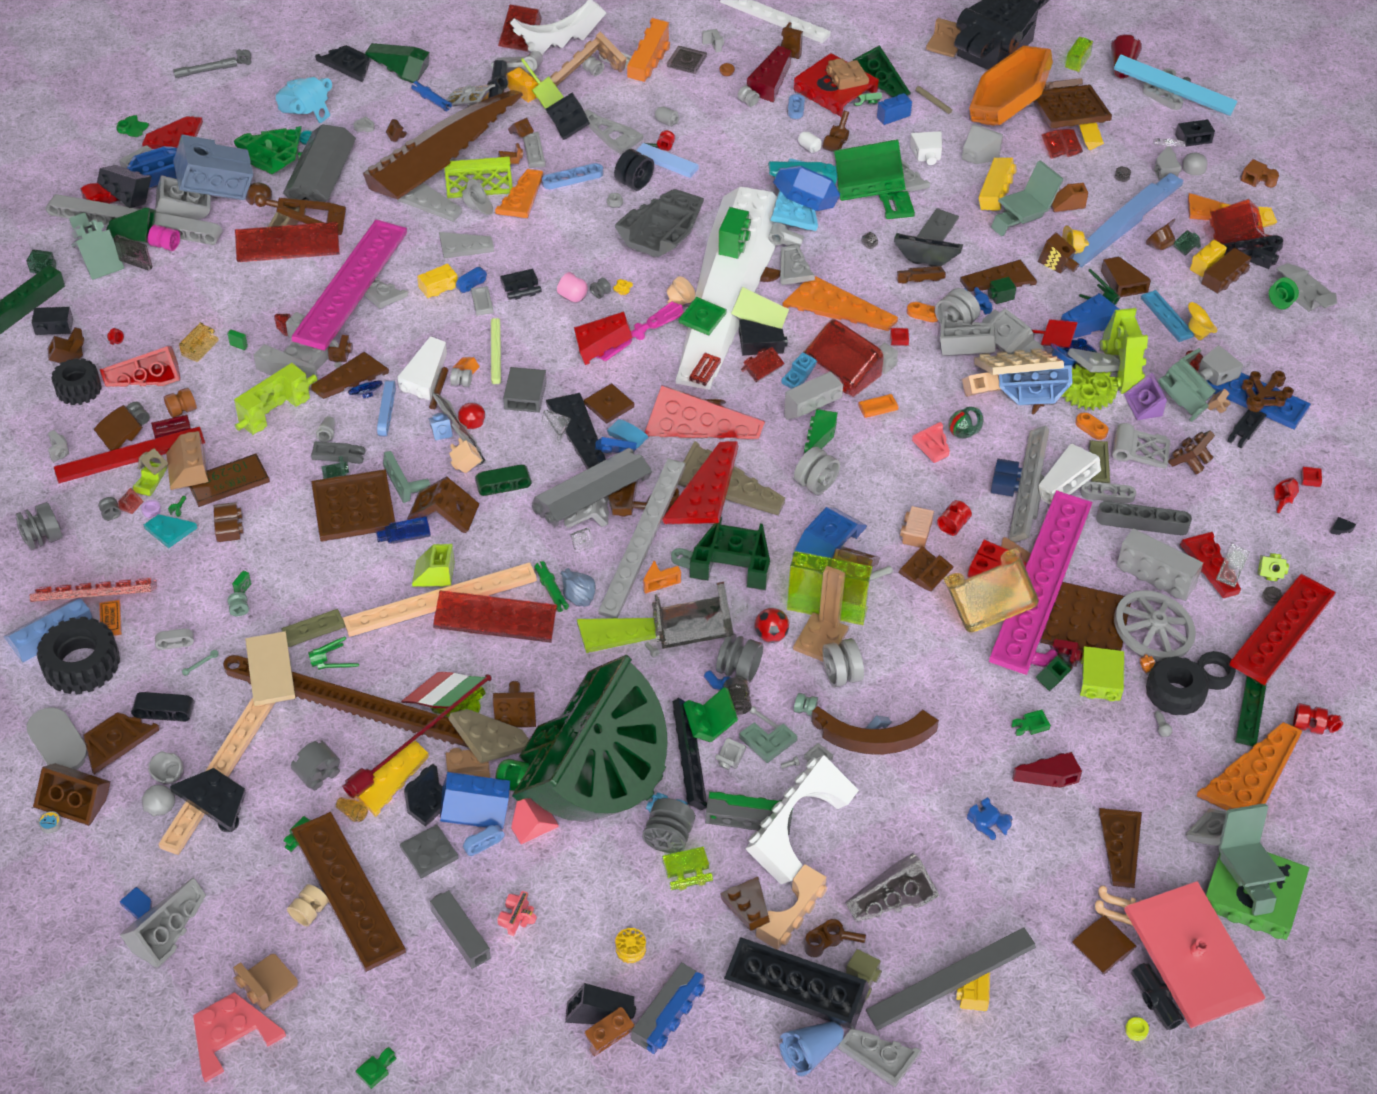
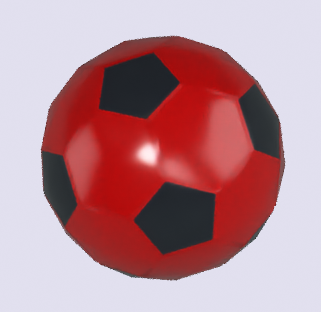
M777 608L762 610L754 622L757 635L763 641L769 643L782 640L788 634L790 628L787 615Z

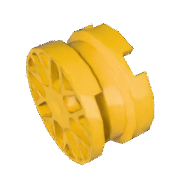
M626 928L617 934L615 947L618 958L626 963H636L644 957L646 953V938L640 930Z

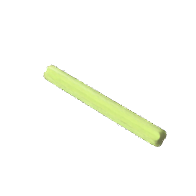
M499 318L491 319L492 384L501 383V332Z

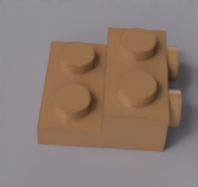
M841 58L828 61V66H826L827 74L831 76L833 83L836 84L839 90L869 83V78L857 60L845 62Z
M453 748L450 752L445 753L447 772L490 778L489 761L480 763L471 750Z

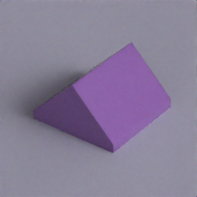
M1150 373L1124 393L1137 420L1163 416L1167 398L1153 373Z

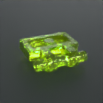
M704 846L662 856L667 878L675 876L677 878L676 881L669 882L671 890L679 889L681 891L689 886L697 884L698 886H703L706 882L713 881L712 873L703 874L702 871L709 869V861ZM695 872L696 875L689 878L684 877V874H689Z

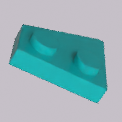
M161 514L156 515L143 524L144 529L168 549L197 529L195 522Z

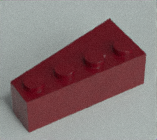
M778 45L747 78V86L752 91L757 92L760 96L759 98L774 103L784 77H786L790 68L792 50Z

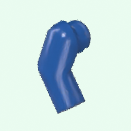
M711 670L704 674V678L713 689L721 690L726 687L729 690L733 683L731 677L724 676L723 679H718Z

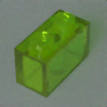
M1078 37L1067 53L1065 68L1080 72L1091 56L1093 41L1084 37Z

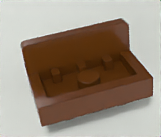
M788 22L781 32V36H783L781 46L792 50V58L800 59L802 55L803 31L793 29L792 23Z

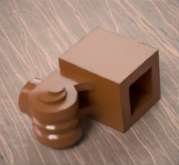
M1252 159L1244 168L1241 181L1253 187H1256L1260 181H1264L1265 186L1273 188L1277 185L1279 172L1276 169H1269L1266 164Z

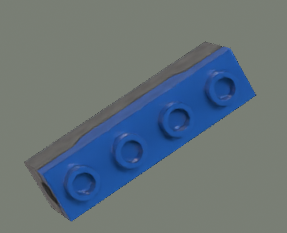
M681 962L631 1030V1041L652 1054H655L658 1049H663L668 1041L667 1036L671 1031L675 1032L679 1027L682 1015H687L690 1012L695 997L699 998L704 992V975Z

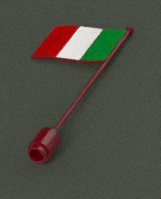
M437 672L405 697L401 703L445 708L446 710L371 771L368 768H360L346 779L342 787L351 798L359 797L374 785L373 779L375 776L373 774L483 684L487 681L490 682L492 680L491 675L486 674L485 677L466 676L453 672Z

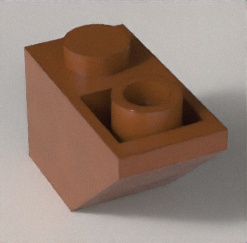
M1084 182L1067 184L1057 192L1051 205L1053 211L1086 208L1088 191Z

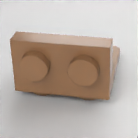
M937 18L934 34L927 43L926 50L954 57L958 52L954 42L960 33L956 28L957 23Z
M270 954L249 970L241 962L233 967L235 983L240 989L244 988L249 1000L253 1004L256 1003L262 1011L298 986L297 978L276 954Z

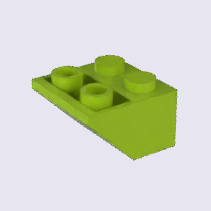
M433 544L416 560L412 587L451 586L455 565L453 544Z

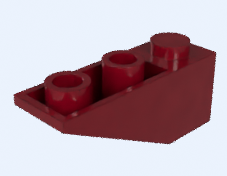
M1072 752L1059 753L1051 758H1042L1033 763L1020 764L1014 768L1012 780L1015 782L1062 788L1079 783L1082 770Z

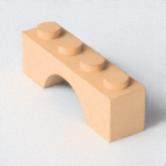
M804 864L793 878L792 891L797 897L796 904L785 911H768L770 922L756 928V937L777 950L782 944L786 945L791 938V932L794 928L799 929L804 920L803 916L806 913L810 914L814 909L816 899L818 897L822 898L826 893L827 877Z

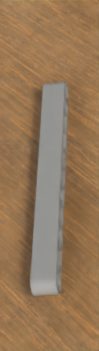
M55 194L46 206L47 213L52 216L69 219L70 217L85 213L89 222L96 219V222L102 221L103 225L106 226L109 225V221L140 210ZM157 212L155 214L154 225L178 230L182 240L215 245L223 231L216 223Z

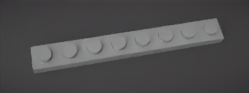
M1046 425L1030 430L1009 535V539L1013 542L1025 540L1030 536L1038 485L1040 483L1049 429Z

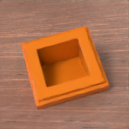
M462 357L453 366V368H459L462 371L465 369L472 370V375L480 367L474 357Z

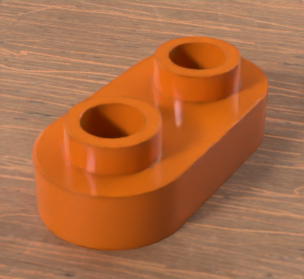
M920 302L908 304L907 314L910 317L932 323L938 321L935 314V306Z
M1084 412L1076 417V426L1092 438L1102 440L1107 437L1108 426L1093 415Z

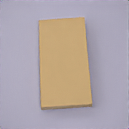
M286 631L245 638L254 706L296 699Z

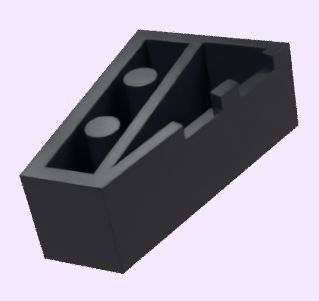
M112 165L99 169L97 183L127 207L133 208L145 205L152 176H145L140 172H132L130 169Z

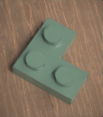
M754 722L739 733V738L766 763H769L794 744L798 737L785 724H782L768 735Z

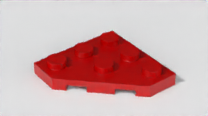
M186 116L149 132L143 140L142 147L147 145L151 149L163 146L178 148L181 135L197 137L203 123L202 117Z

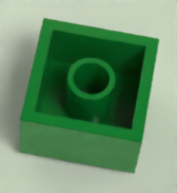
M729 207L719 229V255L739 259L740 254L744 253L746 241H749L751 231H749L751 225L749 211Z

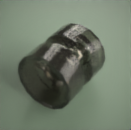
M733 677L726 680L723 688H728L736 714L743 715L748 713L752 709L748 680L742 677Z

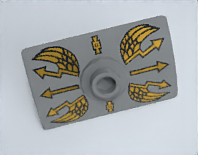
M495 84L468 85L457 88L449 95L447 101L451 102L452 105L467 104L471 106L480 102L486 91L495 87Z

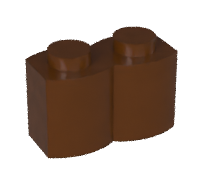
M237 502L213 505L217 542L241 540L240 534L244 533L243 523L239 522V519H243L242 508H238Z

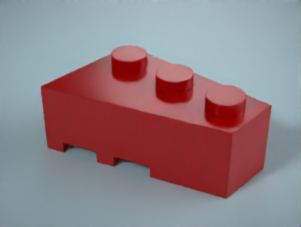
M624 311L574 327L579 351L585 365L590 364L589 361L596 356H603L604 352L611 347L614 349L633 338Z

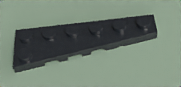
M581 393L547 399L546 405L558 421L562 431L567 435L569 442L574 446L586 469L605 461L604 453L601 450L595 449L598 437Z

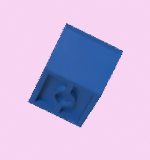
M826 507L804 530L793 552V557L824 573L826 566L831 567L835 549L842 547L850 537L857 539L867 528V525L837 508Z

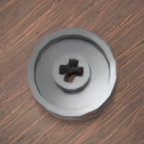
M955 288L935 305V314L940 324H942V317L947 318L948 321L957 322L959 319L963 320V323L972 324L980 316V306L976 298L969 291L963 288Z
M813 447L798 462L794 472V479L802 486H807L808 490L815 495H820L834 483L840 471V462L833 456L827 455L821 448Z
M854 639L842 640L839 645L833 642L823 646L822 653L825 671L834 688L845 685L847 680L850 683L863 680V660Z

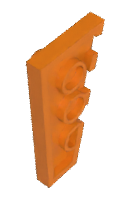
M527 169L517 181L518 184L511 188L510 194L504 197L502 204L496 207L495 214L528 219L543 178V171Z

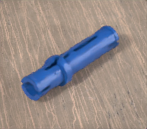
M418 81L414 82L417 87L412 84L411 89L419 93L422 98H427L444 111L450 110L446 105L450 108L452 107L451 102L433 92L430 87L424 86Z

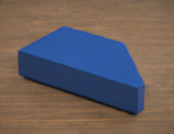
M137 887L119 901L121 906L136 919H139L152 909L151 899Z

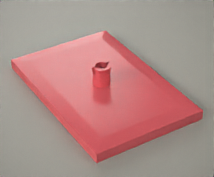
M1198 881L1130 904L1124 908L1190 1028L1254 1005L1265 999L1264 994Z

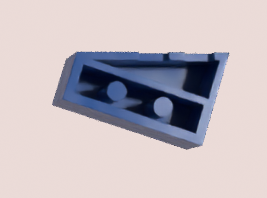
M1098 293L1062 314L1061 320L1078 322L1073 336L1074 339L1090 335L1094 331H1105L1114 311L1119 310V308Z

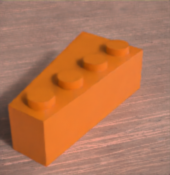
M651 18V26L646 28L644 40H640L637 51H634L627 65L628 78L645 82L651 76L653 69L657 68L659 60L663 59L664 53L670 48L669 22Z

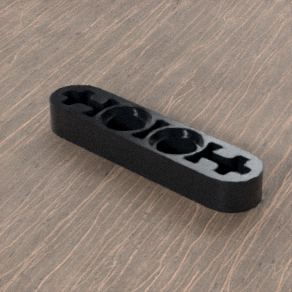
M1272 235L1224 243L1223 245L1226 247L1224 255L1234 248H1246V250L1239 251L1252 256L1255 245H1262L1263 247L1259 248L1270 252L1275 247L1279 248L1278 251L1283 248L1284 240L1281 236Z

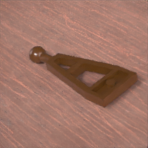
M257 194L254 197V203L258 207H264L265 205L277 208L276 212L322 231L342 235L346 212L345 206L329 202L280 197L278 201L267 199L264 194ZM284 206L298 207V208H299V212L294 211V210L289 209V208L284 207ZM305 208L327 210L326 223L304 215Z

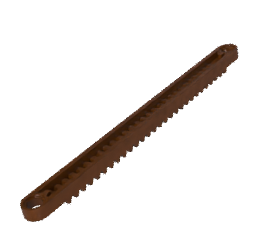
M238 655L227 657L223 662L225 673L230 677L251 684L248 658ZM233 663L239 664L236 669L229 668ZM292 672L295 698L306 699L308 702L314 701L315 704L320 703L325 707L327 705L331 709L336 708L338 711L343 710L345 713L357 714L362 718L366 717L368 720L373 719L375 722L381 721L382 724L387 723L392 727L396 726L398 729L403 728L405 731L411 730L412 733L419 732L439 716L428 711ZM445 716L422 734V736L426 735L429 738L434 737L435 740L441 739L445 743L448 741L452 745L458 744L468 747L448 717Z

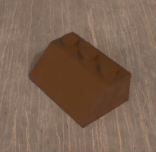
M57 763L43 766L33 807L46 812L53 811L61 817L90 826L107 800L111 781Z

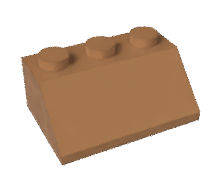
M199 431L180 435L166 453L171 490L208 482L204 447Z

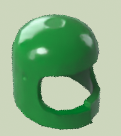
M505 759L499 763L495 778L510 781L509 790L515 791L530 764L514 759Z

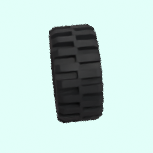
M73 617L65 622L64 620L60 621L57 626L49 628V632L45 633L38 643L37 659L46 682L53 686L55 690L61 691L63 689V692L71 694V692L82 694V691H88L89 693L94 691L93 688L97 686L101 688L105 685L104 682L106 680L110 681L113 677L112 673H116L120 663L119 650L113 632L105 623H99V620L93 618L89 620L88 617H80V619ZM83 648L94 650L90 656L76 662L63 661L69 653Z

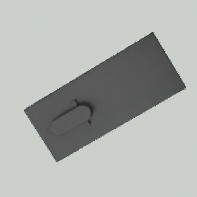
M936 208L917 237L944 241L958 221L959 216Z

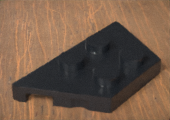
M347 45L329 50V54L323 56L320 54L315 55L316 61L360 82L364 81L371 62L370 57L365 55V53Z
M215 768L170 786L171 792L232 832L234 830L236 816L240 813V805L246 795L244 787Z

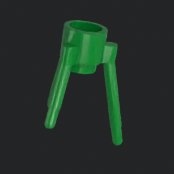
M345 636L308 652L312 667L317 666L318 670L324 668L359 667V663L324 664L325 661H328L326 653L342 647L344 644L340 642L347 639Z

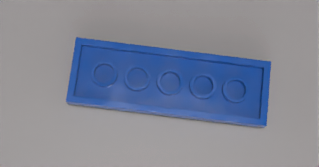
M1241 372L1239 378L1218 386L1206 380L1216 391L1214 394L1225 388L1229 392L1227 400L1247 408L1246 400L1248 396L1241 386L1243 380L1249 379V375ZM1261 381L1263 387H1265L1267 384ZM1253 385L1252 390L1254 391L1255 395H1258L1259 393ZM1274 388L1272 391H1282V390H1280V389H1278V388ZM1292 395L1291 398H1286L1284 406H1264L1260 412L1266 414L1267 418L1295 430L1310 409L1311 403Z

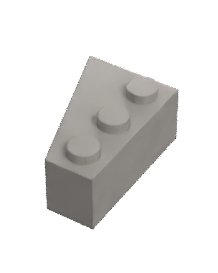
M942 317L940 335L942 355L996 352L994 324L980 322L968 324L963 323V320L958 319L957 322Z

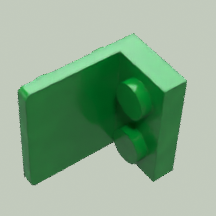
M726 687L722 688L703 705L691 700L683 704L693 737L707 742L714 741L738 721L729 690Z

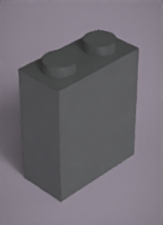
M510 367L503 396L504 410L540 413L547 383L546 370Z

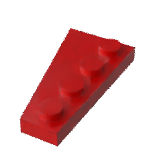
M1213 532L1182 539L1180 546L1189 556L1203 562L1201 572L1223 599L1240 593L1241 587L1233 572L1228 569V562L1225 557H1222L1220 553L1221 548L1218 543H1215Z

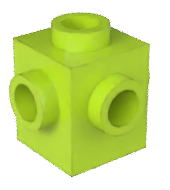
M1270 553V556L1260 555L1257 574L1266 576V580L1278 581V578L1284 579V574H1288L1289 563H1286V559L1281 558L1282 554Z

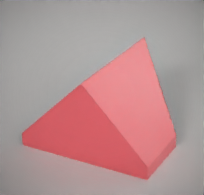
M531 798L517 801L511 829L520 844L559 827L553 815L540 807Z

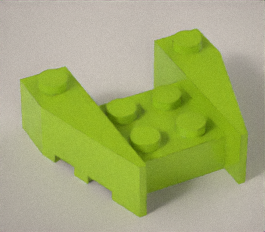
M1136 308L1115 310L1103 333L1102 340H1100V349L1105 354L1119 355L1120 366L1115 382H1117V387L1121 394L1126 393L1145 378L1142 366L1146 365V358H1143L1145 349H1147L1148 335H1143L1135 318Z

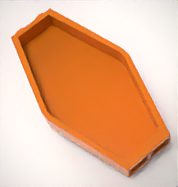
M1022 46L986 71L980 78L969 107L971 121L993 126L1001 125L1039 98L1053 64L1051 49Z

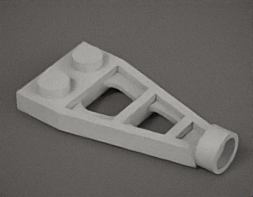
M588 109L585 110L590 122L588 127L608 147L621 155L627 149H631L643 140V135L633 128L597 116ZM600 125L608 126V128H606L604 131L600 130L598 127ZM614 131L623 133L615 140L609 136Z

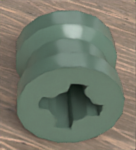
M235 592L228 596L229 613L232 616L238 617L248 613L249 606L246 594Z

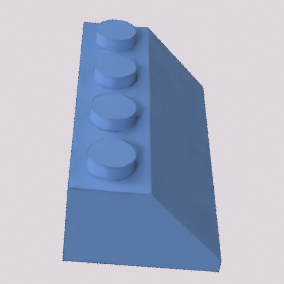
M73 598L4 635V638L23 663L37 655L38 643L43 635L49 632V628L57 626L60 621L64 620L65 622L73 617L76 619L88 617L90 620L92 615L90 609L81 598Z

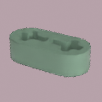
M676 548L672 551L671 561L675 565L690 569L693 552L683 548Z

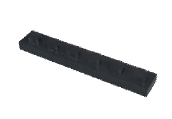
M678 697L672 702L679 742L678 747L681 755V766L684 775L686 800L689 805L701 811L707 808V799L697 738L693 737L683 705L685 701Z

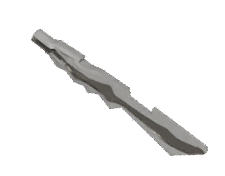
M433 392V397L444 414H448L457 434L463 441L467 440L477 448L482 459L479 464H484L486 460L481 453V449L478 447L473 435L468 432L467 427L460 423L451 402Z

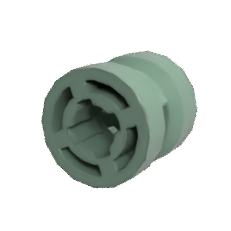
M798 693L794 712H804L808 716H812V711L818 704V697H806L805 694Z

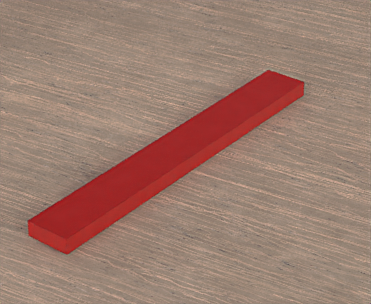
M200 426L54 466L58 484L139 462L140 456L145 452H150L153 448L160 455H164L180 435L189 432L199 431L202 444H204L205 440Z

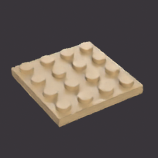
M1040 348L1031 349V352L1016 350L1014 354L997 352V355L994 356L984 353L979 354L980 357H974V364L992 375L1064 368L1063 360L1057 358V356H1052L1047 351H1042Z

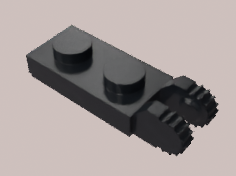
M1248 409L1234 427L1228 442H1234L1237 435L1242 438L1238 443V447L1242 449L1247 440H1250L1265 421L1267 415L1260 411L1253 412Z

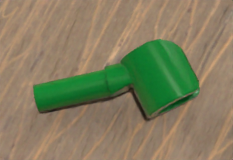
M182 496L177 504L169 506L170 515H172L173 511H176L177 517L182 514L181 507L187 499L186 496Z

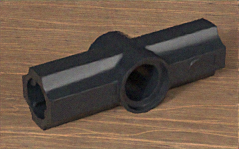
M503 60L494 61L492 77L487 85L495 84V87L489 89L488 98L504 93V89L508 86L506 79L508 65Z
M1142 963L1133 969L1131 975L1142 991L1145 1004H1147L1150 1010L1155 1011L1165 1029L1172 1030L1184 1022V1018L1173 1003L1171 992L1165 983L1160 982L1149 963Z

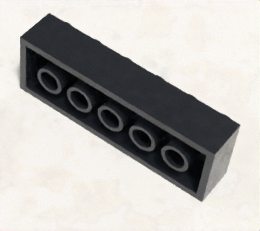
M742 937L738 941L724 980L730 987L830 1022L833 1021L855 1030L870 988L867 980Z

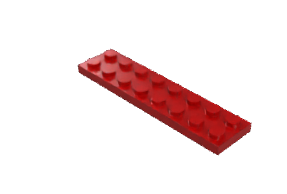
M1300 574L1233 657L1230 666L1266 685L1328 606L1336 592Z

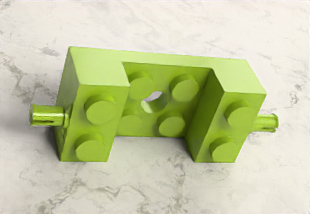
M293 363L288 364L234 399L239 421L235 424V428L238 431L244 428L252 435L262 431L267 426L265 415L278 405H282L286 400L295 407L305 403L310 398L309 385L317 381V377L312 374L306 378V373Z

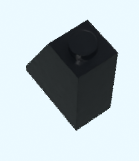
M739 319L742 356L784 353L785 347L788 346L787 336H784L783 329Z
M584 983L567 1002L565 1023L596 1024L620 1007L625 1010L630 1019H633L636 1013V1006L634 1005L635 996Z

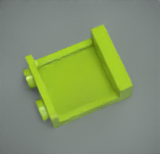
M1084 646L1081 660L1082 687L1080 696L1089 699L1100 698L1107 699L1108 701H1121L1124 690V651Z

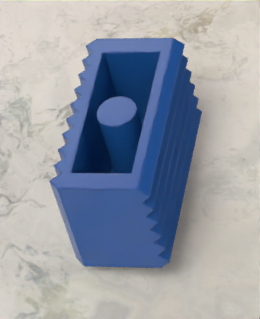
M900 94L897 97L878 102V120L883 125L911 116L912 100L906 94Z

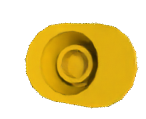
M1067 225L1064 227L1062 238L1075 248V254L1082 253L1085 246L1089 245L1088 240L1085 239L1084 232L1072 229Z
M1190 302L1188 309L1192 317L1188 327L1194 333V336L1198 340H1202L1211 332L1217 333V327L1212 323L1206 311L1197 303Z

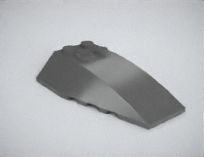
M673 189L661 195L660 199L651 200V203L648 205H640L638 210H630L615 224V228L629 248L650 254L652 257H660L676 248L691 233L704 198Z

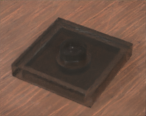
M678 45L668 60L667 67L696 75L707 58V52Z
M120 235L114 237L119 261L148 271L152 269L153 266L147 245Z

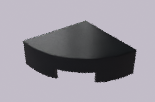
M1338 517L1331 530V534L1351 533L1355 529L1356 524Z

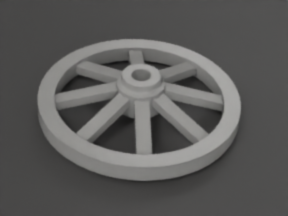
M1147 590L1132 592L1119 602L1114 613V624L1120 638L1129 648L1141 656L1147 654L1148 657L1152 656L1156 661L1174 656L1181 658L1187 654L1195 641V626L1189 613L1177 601L1162 593ZM1147 600L1161 603L1159 611H1155ZM1134 601H1139L1148 613L1127 607V605ZM1167 607L1179 617H1167L1165 614ZM1123 613L1145 620L1125 626ZM1170 624L1184 625L1186 629V637L1183 636L1180 632H1178L1175 628H1173ZM1146 627L1149 632L1143 644H1140L1129 632ZM1166 631L1184 645L1172 651ZM1154 634L1160 635L1165 652L1148 648Z

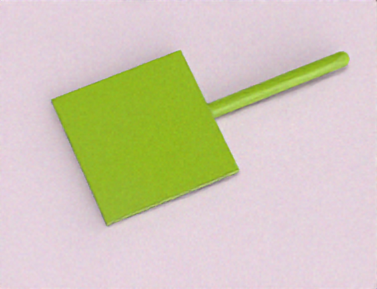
M523 58L521 59L538 83L532 91L545 109L564 98L549 76L540 82Z

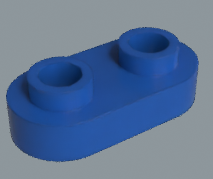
M481 267L472 269L457 280L456 288L462 293L469 292L471 288L485 282L487 272Z

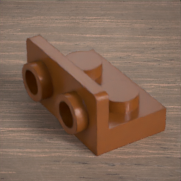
M622 1007L585 1031L584 1034L591 1043L589 1050L594 1057L631 1033V1030L634 1028L635 1025Z

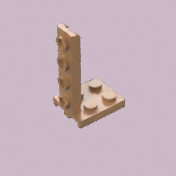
M600 31L593 41H588L581 52L577 51L570 62L566 61L562 65V69L559 72L555 71L550 78L557 87L597 50L603 59H607L611 67L620 73L625 69L627 58Z
M826 566L823 573L820 613H812L795 642L793 650L823 662V646L833 642L839 645L845 638L849 626L840 623L845 572Z

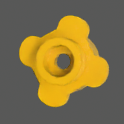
M619 279L613 290L620 295H626L630 292V287L633 286V283Z

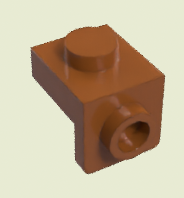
M516 143L515 152L498 151V157H510V165L519 164L520 159L523 158V149H521L519 143Z

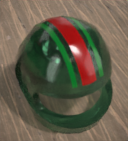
M972 406L957 410L948 421L950 432L959 439L970 438L978 434L983 426V414L979 408ZM970 410L977 416V424L975 426L972 425L971 417L968 414Z

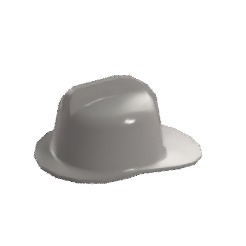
M475 179L469 180L467 187L462 191L465 204L473 210L478 209L485 215L492 214L493 206L482 185Z

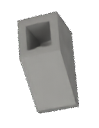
M1167 146L1156 159L1154 172L1159 181L1169 173L1178 177L1181 172V164L1178 163L1176 154L1171 146Z

